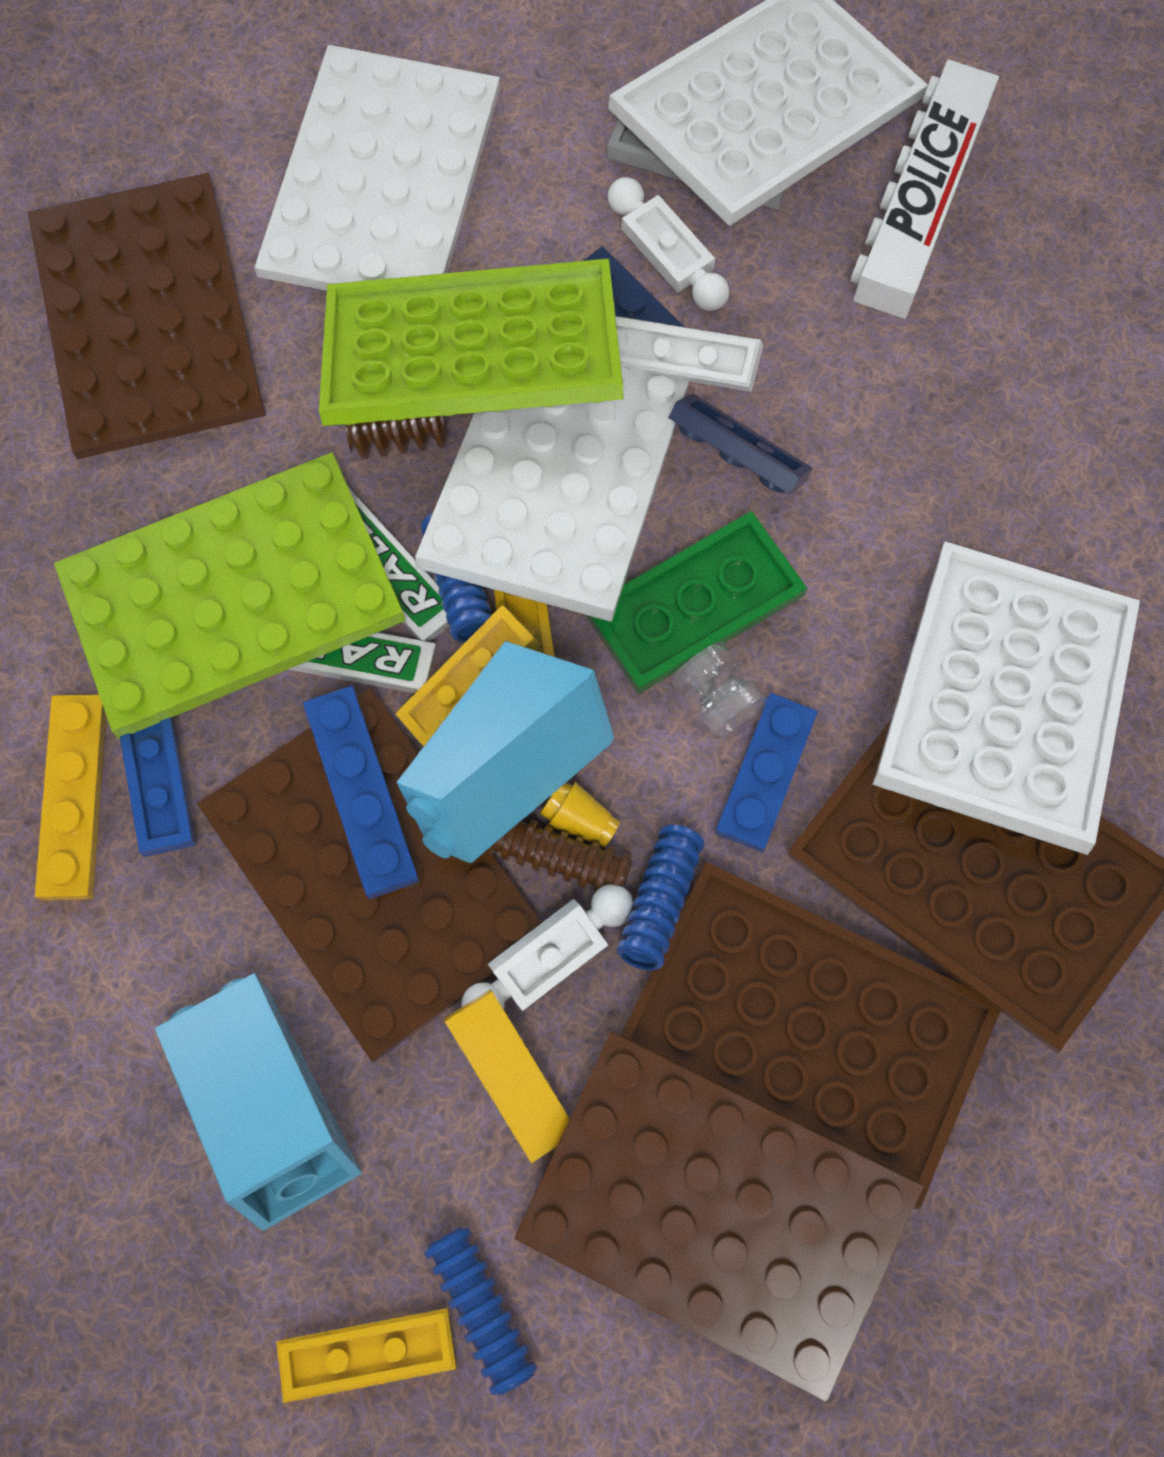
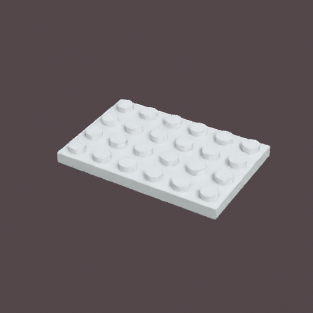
M765 0L610 94L608 109L717 215L731 226L923 99L928 84L834 0Z
M328 45L254 267L257 277L327 291V284L447 273L500 91V77Z
M621 364L623 400L474 413L416 553V568L612 622L677 425L668 417L676 401L686 397L689 381L673 379L665 375L655 376L629 370Z
M945 541L939 554L873 785L1088 855L1096 843L1140 601Z

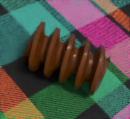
M443 416L345 425L350 452L352 453V448L355 446L362 459L369 458L372 444H375L380 455L383 457L388 456L391 441H394L401 454L408 452L411 438L414 439L420 451L427 449L429 436H433L439 448H445L447 442Z

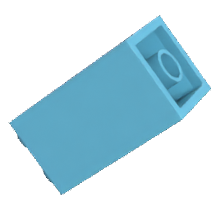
M507 641L502 644L397 781L408 804L406 809L416 820L424 836L422 841L430 851L442 858H449L452 855L472 863L611 744L615 737L594 670Z
M255 973L246 978H238L228 982L221 988L219 993L197 1005H190L179 1009L171 1016L170 1020L155 1028L226 1202L259 1229L264 1231L362 1174L273 996Z

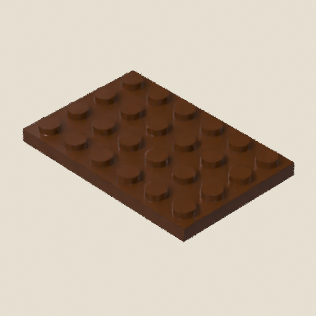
M209 173L28 212L72 452L77 459L266 416L215 192Z
M369 688L357 696L420 882L370 900L367 898L311 728L197 803V805L369 1059L374 1063L459 1002L469 987L476 983L486 982L495 976L488 963L542 922L493 855L484 852L472 863H468L452 855L449 858H442L425 846L422 841L424 836L416 820L408 813L406 809L408 804L397 784V781L416 758L418 752L373 690Z
M890 720L788 850V857L1058 1054L1164 910V858L1102 816H1100L1096 843L1089 854L1086 855L873 785L890 727Z
M705 862L680 913L679 921L674 925L675 933L671 939H668L670 947L667 953L663 954L665 962L660 969L652 970L621 1035L921 1182L924 1187L914 1210L920 1209L1000 1011L966 986L717 866Z
M612 1030L514 1239L827 1402L924 1186L921 1182Z

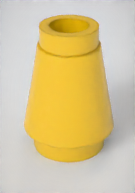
M576 781L572 785L566 782L548 798L540 812V815L550 820L549 826L561 831H567L576 837H584L585 840L592 843L594 841L598 842L603 848L610 842L621 823Z

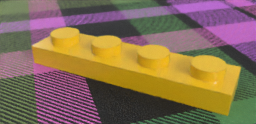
M99 695L51 696L34 896L39 900L93 899L106 713Z

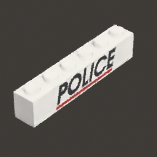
M948 59L941 77H931L922 101L923 104L929 105L927 112L917 111L908 138L915 140L913 147L903 146L894 173L901 175L898 183L889 181L880 205V209L887 211L884 219L875 217L865 243V245L872 247L869 257L860 254L850 280V282L858 284L854 302L906 319L999 78L998 75Z

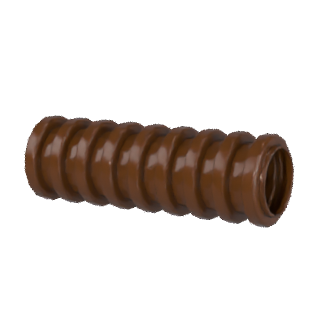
M521 820L485 851L491 855L495 851L500 852L501 859L506 861L510 857L517 858L516 863L521 866L526 862L531 863L532 870L539 871L541 867L548 869L547 874L552 877L556 873L562 874L563 881L570 882L572 878L579 880L578 885L583 888L587 884L593 885L595 892L609 884L624 887L633 862L631 854L627 852L623 856L616 855L615 848L609 847L607 851L600 849V843L594 841L592 845L585 844V838L581 836L573 840L569 838V832L563 830L560 835L553 833L554 828L547 825L545 829L539 828V823L535 820H531L529 824Z

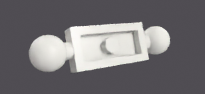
M622 177L614 181L608 191V202L613 211L624 216L622 218L621 230L677 293L691 284L693 286L692 297L699 308L705 311H715L723 307L729 297V286L721 275L709 273L714 269L715 257L659 195L644 203V191L638 181L630 177Z
M605 885L595 892L591 901V909L586 913L574 899L488 963V966L497 976L498 980L492 984L481 982L469 987L463 995L461 1006L463 1007L491 989L503 1010L505 1008V1001L510 997L514 999L522 1011L608 946L598 930L603 926L618 927L626 923L629 914L633 911L632 896L622 886Z

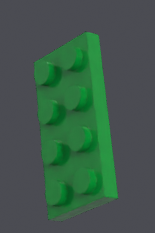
M750 511L624 584L612 622L588 615L585 616L639 695L804 597L808 588L753 511Z

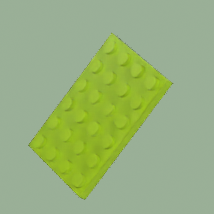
M609 258L327 284L319 414L323 426L352 425L388 420L398 421L410 418L452 416L455 414L489 411L499 412L511 409L552 407L590 402L600 403L624 399Z
M333 452L54 563L111 731L118 739L122 735L133 734L160 723L161 720L177 716L406 621Z

